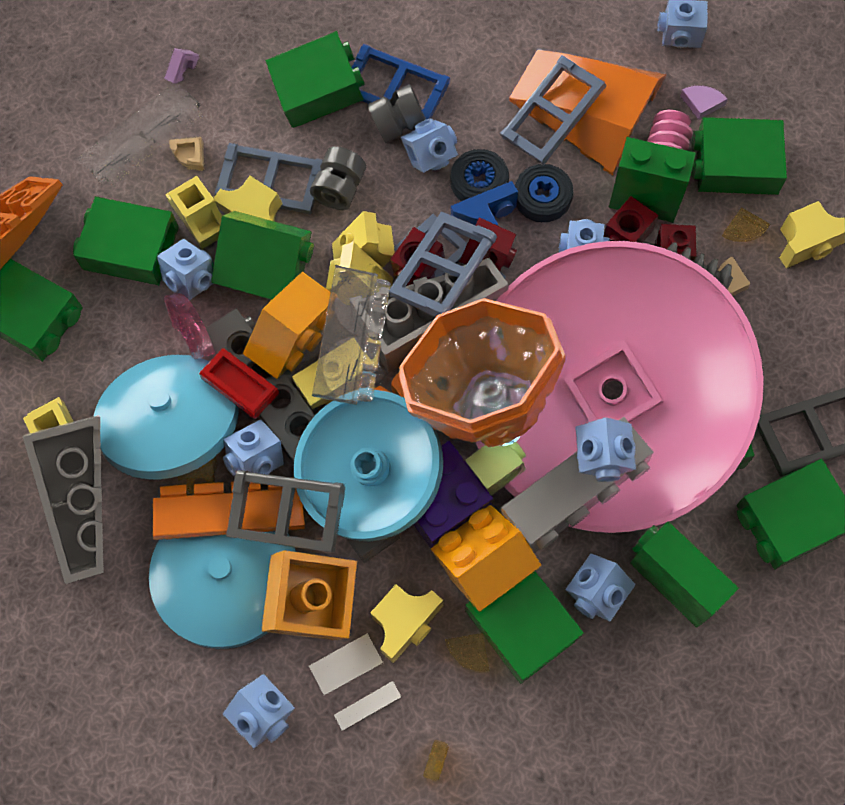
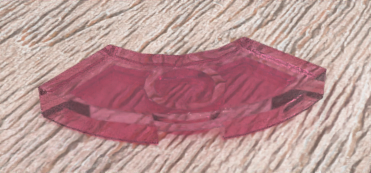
M178 292L164 296L172 326L185 339L192 358L199 359L215 354L203 321L188 298Z

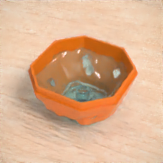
M483 298L437 315L399 366L400 372L398 374L407 409L412 416L424 420L433 429L443 432L452 439H461L471 443L481 441L488 447L507 446L516 442L538 421L539 413L545 408L546 398L553 392L565 362V353L551 318H547L546 314Z

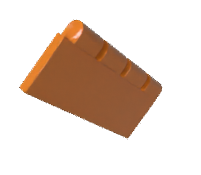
M231 481V493H224V482L194 484V495L187 496L186 484L160 486V498H153V540L226 535L233 498L234 481ZM249 484L242 525L243 530L257 532L276 531L283 487L268 485V490L261 491V484ZM295 489L289 530L305 529L303 504L298 496L297 489Z

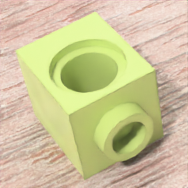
M514 439L502 446L488 447L484 445L465 460L491 496L526 470L522 461L526 454Z

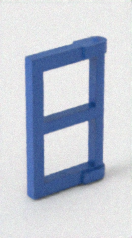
M363 44L351 67L352 69L358 67L360 73H362L369 58L397 68L384 94L388 99H391L393 92L399 89L407 72L436 83L422 110L426 120L431 119L449 86L450 77ZM360 90L364 99L362 102L369 104L380 99V97Z

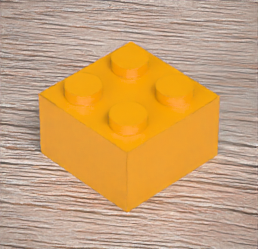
M302 271L262 309L243 355L276 379L287 369L291 372L294 371L304 357L303 352L306 349L312 352L321 341L323 335L319 331H322L333 318L334 312L331 311V308L337 296Z
M491 505L473 513L469 521L455 531L443 535L439 542L430 548L452 582L479 612L542 566L521 531Z
M286 550L272 554L270 557L261 632L328 640L349 639L357 561Z

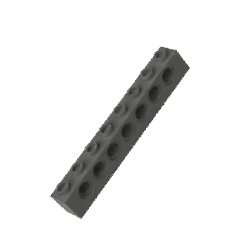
M236 308L201 331L215 355L222 348H225L258 374L266 372L245 355L236 354L241 347L247 345L255 327V322L250 316L243 318ZM287 369L278 379L272 375L267 379V381L278 388L279 394L259 417L280 439L283 451L294 465L296 449L301 437L293 435V432L299 426H307L319 411L317 407L312 410L306 399L300 396L295 389L297 386L293 381V374ZM280 399L291 400L289 405L283 409L274 408L275 403ZM397 534L376 541H356L347 539V541L362 562L366 563L400 539V535Z

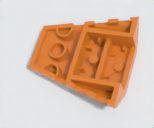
M537 50L509 97V101L521 109L556 65L561 55L604 81L606 88L566 136L564 141L568 140L580 149L581 154L590 160L594 159L604 167L603 170L613 176L621 161L626 138L632 134L649 100H654L666 74L570 54ZM563 71L543 98L570 115L589 91L590 87ZM537 105L529 114L541 124L545 123L555 132L563 123Z
M29 176L0 194V269L24 244L47 212L62 187L59 179Z

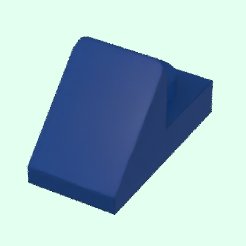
M513 181L451 205V216L476 225L480 217L498 226L494 217H505L516 208L518 191Z

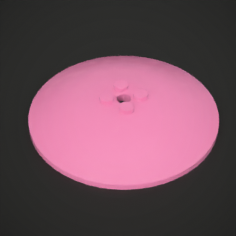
M605 241L569 248L544 259L521 274L508 286V290L496 300L498 302L544 313L547 318H551L565 353V362L553 392L546 398L545 408L539 413L538 421L524 435L514 439L526 454V457L522 459L526 470L504 486L514 497L518 496L577 452L576 426L605 417L615 420L625 417L632 424V427L654 452L647 463L650 469L633 482L630 478L618 486L620 491L604 504L599 501L588 510L590 514L572 528L591 532L623 533L649 529L653 525L659 526L691 512L706 502L733 475L747 453L759 422L763 401V369L757 340L750 322L731 293L712 274L686 257L665 248L630 241ZM500 328L493 329L490 332L489 339L496 345L503 356H510V349L505 342L503 330ZM547 346L545 347V350H544L546 357H547V355H548V353H547ZM486 375L475 383L466 397L468 419L472 420L519 403L531 384L502 375ZM610 381H618L623 385V393L617 399H608L603 394L604 386ZM481 441L476 442L478 449L484 446Z

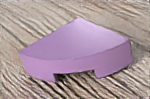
M174 48L164 79L172 83H179L184 80L183 73L188 67L194 69L199 55L189 50Z
M707 86L687 87L682 89L680 95L698 120L724 107L728 100L722 93Z

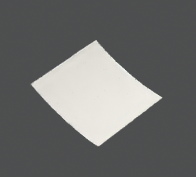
M367 633L309 665V668L322 693L326 695L377 667L383 661ZM392 681L336 713L334 716L343 731L401 698V695Z

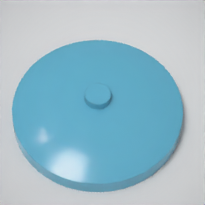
M190 355L156 357L128 369L107 387L98 401L94 416H100L101 452L112 466L127 475L141 479H168L198 469L213 459L225 447L223 439L233 434L238 421L239 407L201 379L199 373L209 361Z
M363 390L349 393L344 396V399L341 396L323 407L305 428L299 440L294 459V478L345 484L343 508H341L337 535L356 541L386 539L412 526L423 516L433 502L443 473V452L436 430L429 423L412 416L408 412L405 398L380 390ZM297 489L298 496L306 511L318 524L324 527L330 493Z
M269 531L264 533L275 534V531ZM226 535L159 540L154 549L149 567V588L154 606L170 629L196 645L214 649H228L254 642L268 633L261 632L270 557L272 554L283 550L296 552V549L293 546L226 537Z

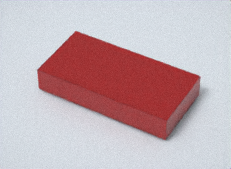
M222 348L199 373L202 380L254 419L279 394L277 387L225 348Z

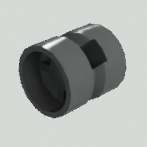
M410 84L394 91L391 99L384 96L368 104L375 124L385 143L402 136L403 129L406 128L413 131L416 124L426 120Z
M343 147L329 148L320 165L321 171H318L311 185V196L324 206L341 211L347 210L356 194V186L360 184L367 168L365 161L357 153Z

